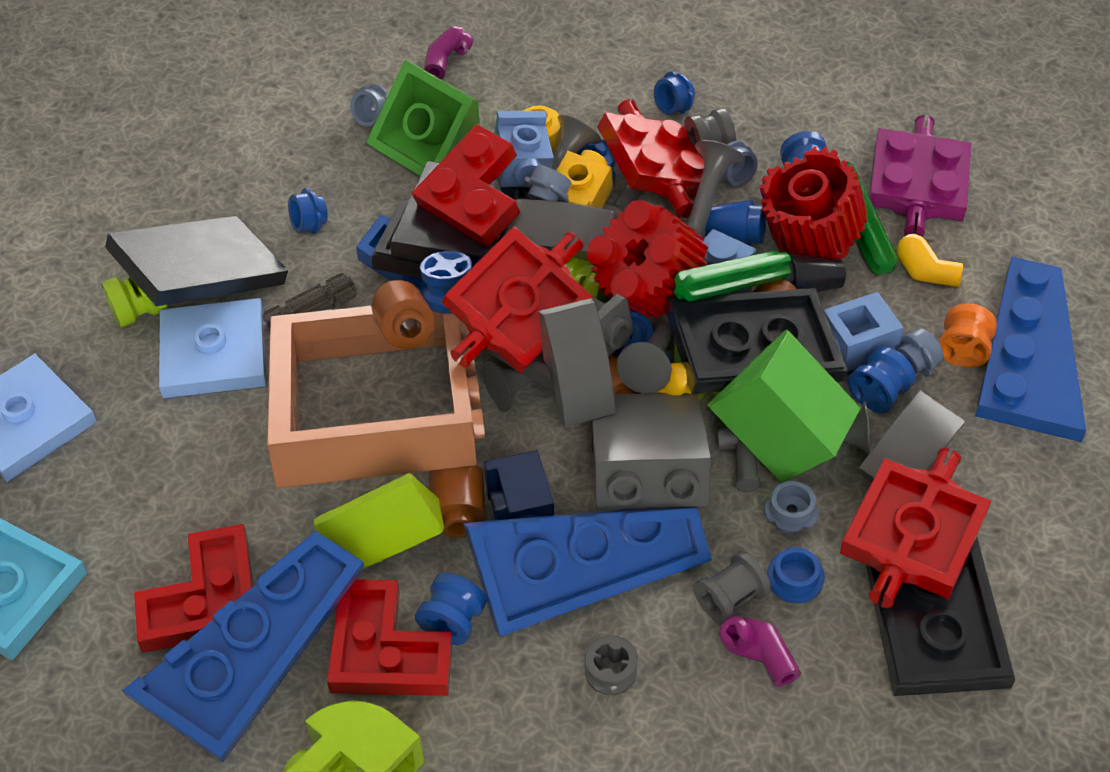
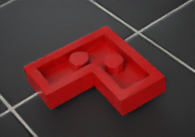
M476 124L411 194L417 205L488 248L520 213L514 199L490 186L517 157L512 143Z
M244 524L188 534L192 581L134 592L137 642L142 653L175 647L182 640L188 641L213 620L212 616L230 601L234 603L253 587L248 537Z
M356 579L337 605L327 678L330 694L449 696L453 647L451 632L396 631L400 597L398 580Z

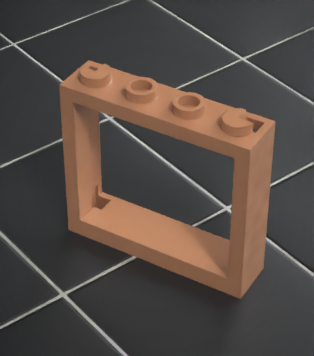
M371 306L271 316L267 446L276 488L477 465L474 439L485 438L482 409H478L481 407L475 360L467 368L459 365L462 356L455 362L450 354V351L470 333L466 325L453 313L442 314L433 312L435 323L430 337L421 345L410 348L446 346L454 413L298 431L299 362L410 349L397 348L385 339L372 314Z

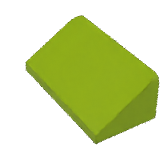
M410 473L314 519V526L317 531L363 561L364 569L441 534L444 530L439 498Z

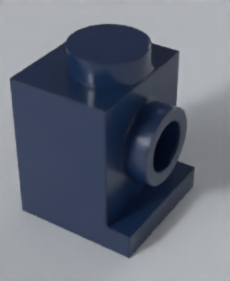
M538 450L484 461L486 493L488 500H491L495 521L554 516V501Z

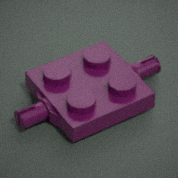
M920 115L915 119L914 133L878 128L875 141L869 198L874 207L890 209L906 216L905 236L912 234L915 226L914 234L923 237L925 234V219L945 218L963 221L967 210L972 143L951 138L933 137L935 120L930 115H928L925 127V115Z

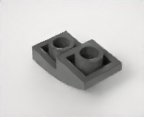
M515 200L520 213L505 228L503 237L515 226L534 244L550 251L567 232H572L576 236L565 250L580 238L584 247L574 257L588 261L586 257L588 245L596 236L604 235L602 229L604 226L609 227L611 225L610 219L613 218V211L558 201Z
M589 298L539 311L544 362L553 372L557 419L564 427H569L616 414L609 359L595 302Z
M919 391L860 465L858 473L873 482L884 458L912 469L929 470L937 457L938 451L941 448H947L965 421L922 391Z

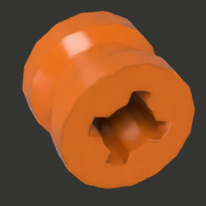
M970 303L958 304L950 308L944 320L945 331L939 340L943 350V359L950 364L965 368H976L984 365L990 358L992 351L991 340L995 336L997 329V320L994 314L985 307Z

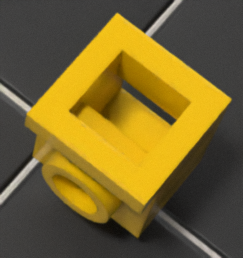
M584 150L581 155L567 151L556 171L566 176L572 182L567 193L568 203L601 209L613 189L612 168L607 166L606 159L599 153L592 150Z

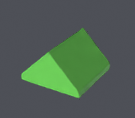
M404 60L366 143L421 176L427 161L440 163L476 124L480 125L478 100L417 65Z
M785 330L707 404L781 483L835 457L861 409L788 330Z

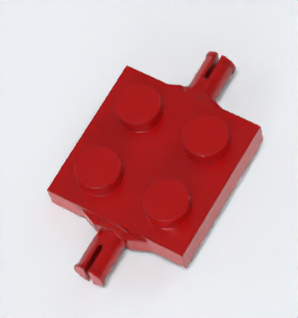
M626 99L618 105L619 114L605 112L597 128L630 189L651 191L664 196L671 203L678 218L681 216L682 219L688 218L693 207V202L689 196L696 197L704 165L703 158L698 154L689 139L686 129L673 120L658 121L647 119L645 116H642L633 99L631 102L630 99Z
M514 226L445 294L442 304L457 316L470 332L450 351L451 357L455 362L462 356L459 365L467 368L487 347L489 350L497 352L520 374L529 367L543 352L539 311L589 298L592 299L593 297L573 279L566 266L584 247L582 240L578 238L565 250L572 243L576 234L567 232L549 251L544 247L534 244Z
M941 448L930 471L912 469L884 458L842 541L840 554L881 572L869 593V598L874 604L878 605L885 588H887L881 607H891L902 582L916 585L946 599L950 598L991 504V500L966 491L951 480L957 466L961 462V456L957 451L953 450L945 465L950 448Z

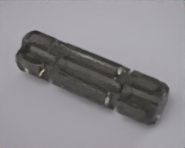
M339 273L327 279L325 286L318 284L285 301V307L277 305L262 314V320L267 331L270 333L271 316L335 309V303L339 302L340 305H343L353 300L357 296V290L349 275Z

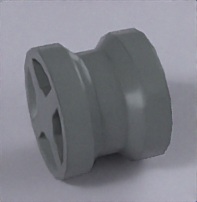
M724 108L711 111L708 117L702 118L697 114L686 117L684 121V128L694 147L698 141L702 140L716 141L724 144L736 141L733 121L728 111Z

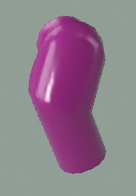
M450 26L429 45L424 70L439 79H443L449 55L452 51L459 55L467 54V49L470 50L472 47L473 36L468 32H464L461 26Z
M738 616L727 618L721 624L719 637L727 650L738 656L762 662L775 686L781 687L795 681L800 676L801 671L780 633L772 624Z

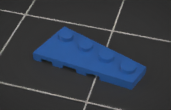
M1011 257L997 316V329L992 339V351L987 361L975 416L1082 442L1086 433L1062 267Z
M697 507L624 509L463 523L483 592L486 596L492 622L500 636L712 560Z
M317 531L313 532L257 579V584L234 603L232 601L228 602L212 616L213 620L188 641L182 640L164 655L165 660L142 679L140 676L137 677L122 692L130 700L221 762H224L363 571V561Z

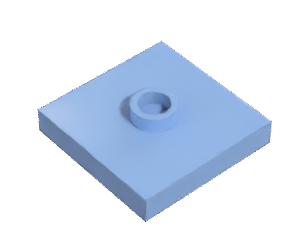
M261 298L160 310L159 389L162 398L266 386L264 314Z
M33 354L0 375V475L6 482L97 423L93 411L36 354Z

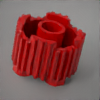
M813 147L811 151L804 153L803 159L800 160L795 157L793 158V163L785 162L783 169L779 165L774 169L768 168V176L762 177L763 184L759 186L763 198L761 200L763 212L772 239L781 253L791 252L826 259L845 258L849 253V246L852 247L854 245L853 239L860 238L859 232L865 230L864 223H867V209L858 174L854 172L853 166H848L846 160L840 161L835 149L828 152L827 147H823L821 151H818L817 147Z
M645 200L632 201L627 205L624 213L622 211L618 213L616 220L610 219L611 225L609 227H603L604 235L596 236L591 240L586 257L590 263L595 265L591 268L592 272L597 274L594 277V281L599 284L598 288L604 292V295L611 299L616 294H619L627 299L630 311L639 313L646 318H651V316L660 318L661 314L666 315L665 307L668 298H677L673 292L676 288L674 282L676 274L680 271L706 266L707 261L704 259L709 247L703 242L704 238L697 231L667 209L659 205L655 207Z

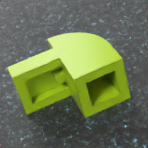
M347 701L327 706L314 713L305 721L312 746L309 749H302L293 755L285 765L283 772H416L425 762L420 736L395 715L372 703Z

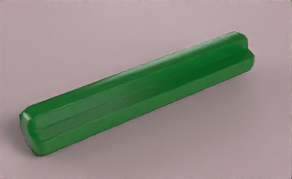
M848 161V166L852 165L854 172H857L855 166ZM858 175L867 209V223H864L865 230L859 232L860 238L857 241L872 273L876 275L890 274L895 271V265L899 259Z
M775 250L680 271L674 277L676 288L673 292L678 299H686L691 302L786 279L792 272L789 267L792 259L788 253H779Z

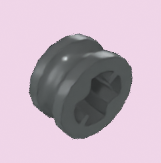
M607 635L593 641L585 652V677L588 684L596 692L603 695L615 696L625 693L630 689L637 678L638 655L634 646L628 640L619 636ZM608 657L613 663L621 661V672L615 674L610 668L601 670V659Z

